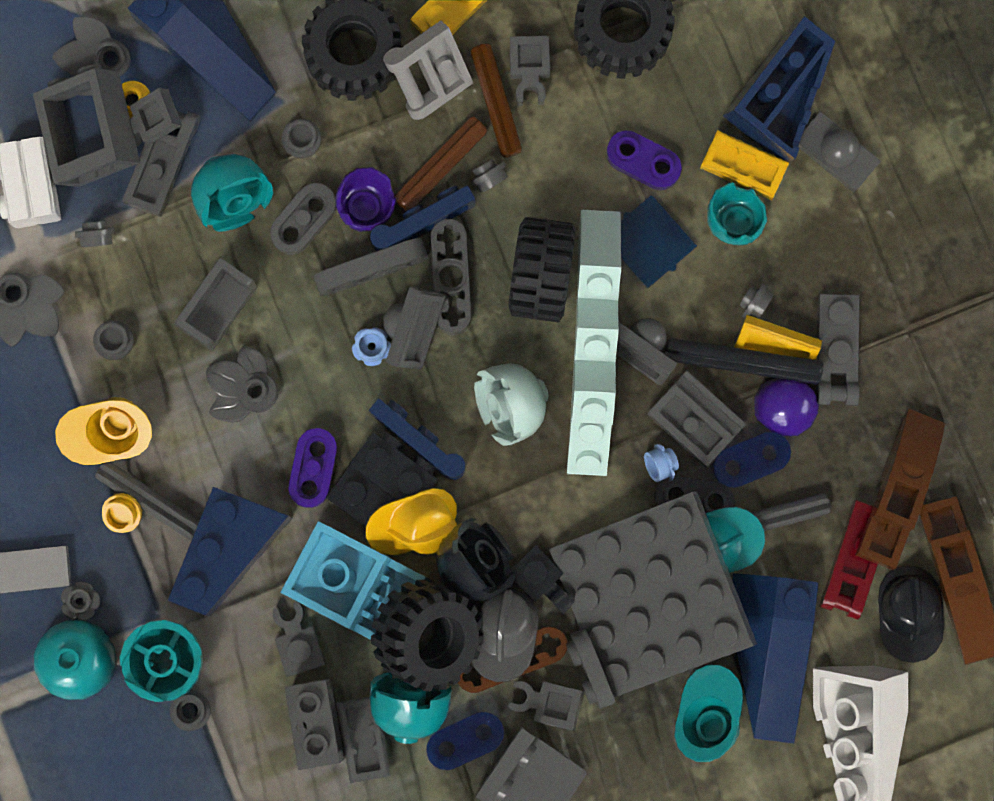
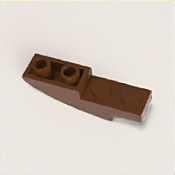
M909 408L906 410L879 483L882 484L855 553L856 556L890 570L897 568L908 535L915 528L929 488L943 438L944 422Z
M957 496L923 505L919 518L937 571L941 592L964 664L968 665L994 658V610L970 530H967Z

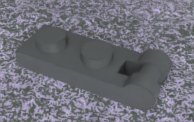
M177 111L182 124L178 127L180 130L177 138L167 134L153 143L145 142L139 157L140 163L136 164L122 202L124 204L162 217L191 140L198 129L201 118L199 114L190 111L185 114Z
M818 295L817 339L822 340V345L817 360L823 362L824 366L822 380L819 384H816V396L819 405H830L831 401H844V404L847 406H857L859 403L860 295ZM831 375H844V386L831 385Z

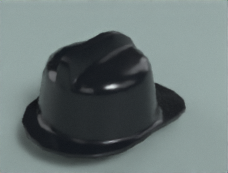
M914 566L896 568L885 576L879 587L880 633L883 644L891 655L901 661L915 663L928 659L938 650L942 643L944 633L942 594L938 582L929 572L922 568Z

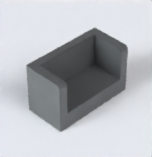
M219 258L174 324L185 334L213 352L253 295L257 286L251 278Z

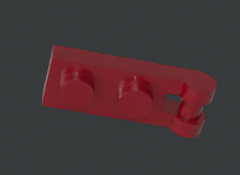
M857 500L853 502L819 607L829 611L836 608L845 611L847 617L859 620L878 564L855 555L873 508L872 505ZM842 582L856 586L852 597L839 593Z

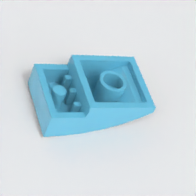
M318 521L280 593L371 640V635L376 633V629L372 628L373 619L379 618L381 612L377 609L381 603H388L390 599L387 595L393 590L400 592L401 585L407 582L415 585L416 580H426L428 582L432 580Z

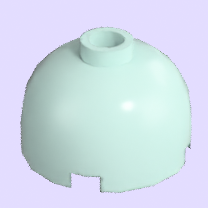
M502 364L479 371L477 375L481 376L482 380L475 382L474 385L476 403L484 424H489L492 420L495 429L498 431L492 434L493 438L501 445L507 446L533 435L543 423L546 413V402L549 396L544 382L541 379H537L532 372L518 364Z

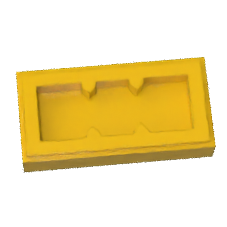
M717 130L700 168L727 181L734 182L745 189H754L756 194L772 200L789 162Z
M746 315L734 348L816 360L821 349L822 340Z

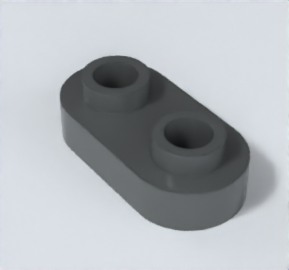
M320 183L306 185L275 219L270 229V236L274 246L280 252L287 255L301 253L334 216L336 211L335 196L327 186ZM316 199L324 202L323 209L318 212L310 209V203ZM289 229H295L299 233L298 238L293 242H288L284 239V235Z
M586 628L570 633L572 642L566 644L574 667L580 664L583 666L587 680L582 681L581 684L589 704L597 702L600 709L614 704L613 694Z

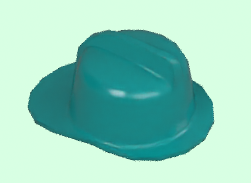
M738 507L722 508L706 513L729 573L741 570L758 559L765 545V534L756 516L748 510Z
M706 665L696 670L689 677L684 687L674 737L677 747L685 757L696 762H710L720 758L735 744L739 736L743 690L739 679L731 670L720 665Z

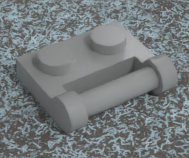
M441 20L404 47L393 48L384 55L383 60L387 69L395 74L407 99V111L411 118L416 120L427 117L473 84L449 27ZM415 62H418L430 88V91L424 95L421 94L409 69Z

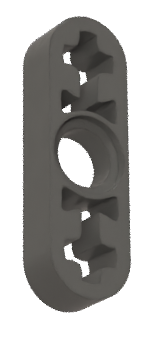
M445 219L437 223L431 232L434 290L446 296H457L464 293L465 299L456 298L458 313H464L465 318L459 319L458 326L455 327L450 326L449 320H442V314L449 312V301L444 299L437 325L442 332L448 335H459L466 331L471 323L467 237L461 223L453 219ZM444 229H452L453 235L460 236V240L453 242L454 256L462 254V260L447 258L438 261V255L446 257L445 243L437 240L438 237L444 236ZM446 267H456L463 275L462 282L455 288H447L440 282V273Z
M416 238L328 268L315 274L313 277L320 296H326L414 266L427 260L429 257L422 238Z

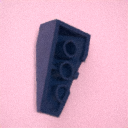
M733 573V584L757 642L752 647L736 652L753 738L794 744L814 626L819 582Z

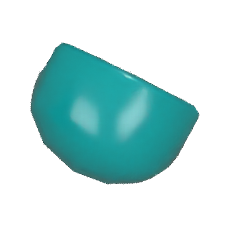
M734 182L727 183L716 189L707 206V224L712 234L727 244L743 246L754 242L760 237L767 223L766 206L756 195L754 189L739 188Z

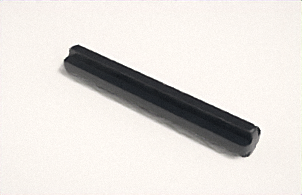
M675 338L668 340L665 355L676 363L819 384L821 382L824 367L823 362L819 360Z

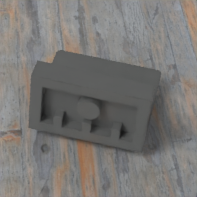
M521 726L476 792L475 797L481 801H569L587 773L583 768Z

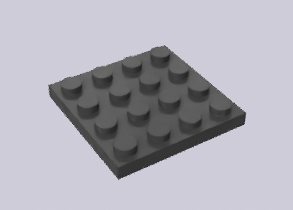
M697 491L549 549L555 565L563 573L560 579L565 592L575 602L571 607L579 628H586L613 697L631 692L757 644Z

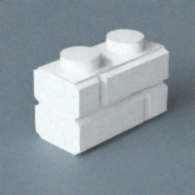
M43 137L1 143L0 180L2 181L4 195L0 196V215L2 219H8V223L14 228H24L62 220L57 189L53 183Z

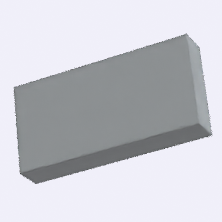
M68 546L0 553V594L72 586Z

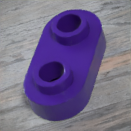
M633 131L618 132L608 143L606 151L608 162L619 172L656 190L669 189L678 181L682 166L679 157L671 150ZM623 144H630L634 148V153L630 156H625L620 152L619 148ZM665 162L669 166V171L665 174H660L655 170V164Z
M313 428L307 430L301 435L297 443L288 489L293 501L304 508L320 506L329 495L338 446L335 438L324 429ZM316 442H321L325 445V452L319 457L311 454V446ZM308 481H313L317 485L316 493L311 496L305 495L302 490L303 485Z

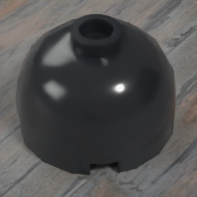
M470 518L454 527L447 537L442 539L436 552V565L440 579L448 589L463 595L469 601L483 602L512 587L516 578V570L510 573L509 561L514 557L506 540L494 526L487 522L479 525L473 523L476 520L475 518Z

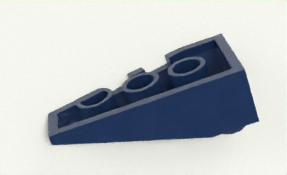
M134 0L128 7L136 23L250 122L275 96V89L223 0Z

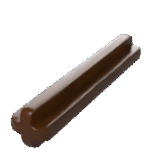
M489 43L477 45L471 49V56L498 146L503 157H512L521 153L522 146L494 53Z
M473 116L469 117L394 195L397 204L405 211L417 206L486 135L487 129L483 123Z

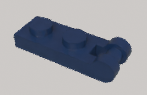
M467 185L459 190L457 186H452L437 195L438 202L424 209L421 204L405 212L402 215L403 221L392 227L387 225L376 226L370 235L373 249L377 252L399 243L419 238L430 232L437 223L445 219H453L472 209L476 205L475 197Z
M378 398L368 410L370 415L424 460L434 466L446 478L458 480L464 475L466 468L464 459L458 454L446 455L436 446L439 438L423 425L417 430L405 420L409 414L395 401L390 399L385 404Z

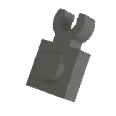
M549 36L510 37V79H522V82L516 89V102L518 106H523V94L528 90H533L538 94V105H543L546 91L543 84L539 82V78H550Z
M158 88L130 106L133 114L130 122L136 147L142 141L153 143L182 125L169 89Z
M299 602L293 603L296 615L291 621H286L282 618L279 608L273 609L275 623L284 628L286 634L274 638L286 677L326 665L315 627L302 628L304 608Z
M523 681L514 682L513 687L523 689L527 694V699L520 705L509 702L508 707L511 710L528 712L531 709H536L535 722L575 731L584 691L543 682L539 693L536 692V689L530 683Z

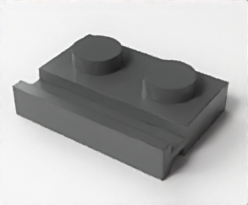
M688 371L680 377L647 414L705 468L711 464L746 425Z

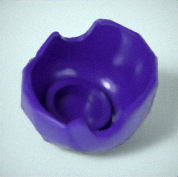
M373 167L357 168L345 175L337 188L335 197L337 211L345 225H349L353 230L366 232L372 231L376 226L384 225L389 221L394 210L396 198L391 187V180L386 174Z
M772 377L760 385L754 397V410L757 420L772 433L780 436H798L811 428L818 415L819 404L817 396L805 382Z

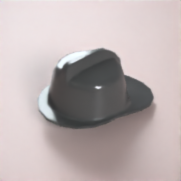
M506 589L491 599L481 601L477 607L478 613L476 614L477 617L482 619L483 627L478 632L484 636L483 643L477 646V650L480 651L477 660L473 659L472 663L478 673L494 682H509L521 676L529 667L534 654L538 628V610L533 600L522 592Z

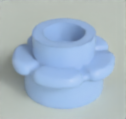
M377 327L360 330L355 335V344L352 346L355 358L359 361H364V364L367 366L381 364L382 359L387 358L391 343L387 341L388 336L386 332ZM370 343L376 345L374 350L368 349Z
M661 444L654 445L655 449L644 454L646 469L655 482H660L667 478L672 481L675 477L674 471L679 468L677 457L671 448L665 449Z

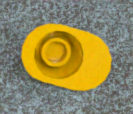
M111 397L101 402L82 405L69 410L59 420L55 430L56 443L63 455L71 461L82 465H95L128 459L140 455L148 447L152 438V425L146 413L132 401L122 397Z
M437 488L423 490L414 495L389 502L379 507L370 516L366 525V539L371 548L381 554L398 555L413 550L421 554L436 553L442 539L447 537L454 527L457 526L455 521L457 515L456 502L450 493L444 489Z

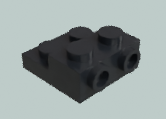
M373 432L353 458L349 468L329 493L327 499L366 527L370 516L379 507L414 495L420 491L434 488L438 483V479L432 475L436 468L418 455L413 461L400 452L404 445L389 433L384 432L379 437Z

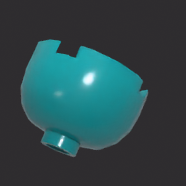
M227 154L210 158L197 172L191 185V198L196 214L205 227L212 225L213 229L218 232L234 230L255 219L254 215L250 212L257 209L260 204L265 209L273 196L272 183L265 172L252 159L238 154Z
M67 620L52 626L39 639L34 652V670L40 684L52 695L65 700H83L99 693L111 681L116 668V649L109 636L98 625L83 620Z
M169 620L151 621L136 628L124 642L120 654V666H122L124 680L127 686L141 698L154 702L175 700L188 693L199 680L203 667L202 648L195 635L182 624Z
M390 672L375 676L371 681L370 710L376 725L384 732L394 736L397 742L413 744L418 742V739L430 736L439 730L448 716L452 689L449 687L448 689L438 691L432 688L431 692L423 691L401 679H392Z

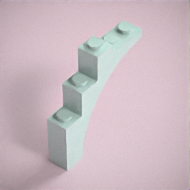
M581 210L575 347L567 474L607 476L611 426L613 425L616 396L615 362L619 330L618 297L621 275V214L617 211Z

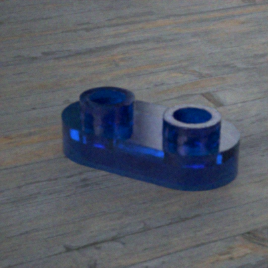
M767 432L729 447L720 452L713 462L714 477L719 483L728 488H738L775 473L788 464L791 457L790 444L782 435L775 432ZM765 446H771L775 449L776 457L774 460L769 461L763 457L762 450ZM734 461L739 465L740 470L736 476H731L726 472L725 466L727 462Z
M478 712L438 730L430 737L426 747L428 759L435 767L441 770L455 769L495 750L503 740V725L497 716L489 712ZM486 724L491 728L492 733L488 739L482 740L477 737L476 728L479 725ZM444 741L451 742L455 747V752L449 757L443 756L439 751V746Z

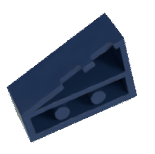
M805 16L794 22L724 113L723 117L769 154L787 162L795 160L800 148L798 146L805 125L808 124L811 115L810 110L817 89L821 86L835 40Z
M213 487L168 601L203 615L212 616L242 580L246 572L263 555L272 541L293 518Z

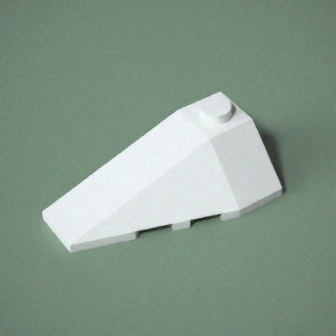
M879 666L813 668V709L816 721L822 720L827 744H824L823 747L826 758L831 757L837 780L833 786L837 801H891L908 715V672Z

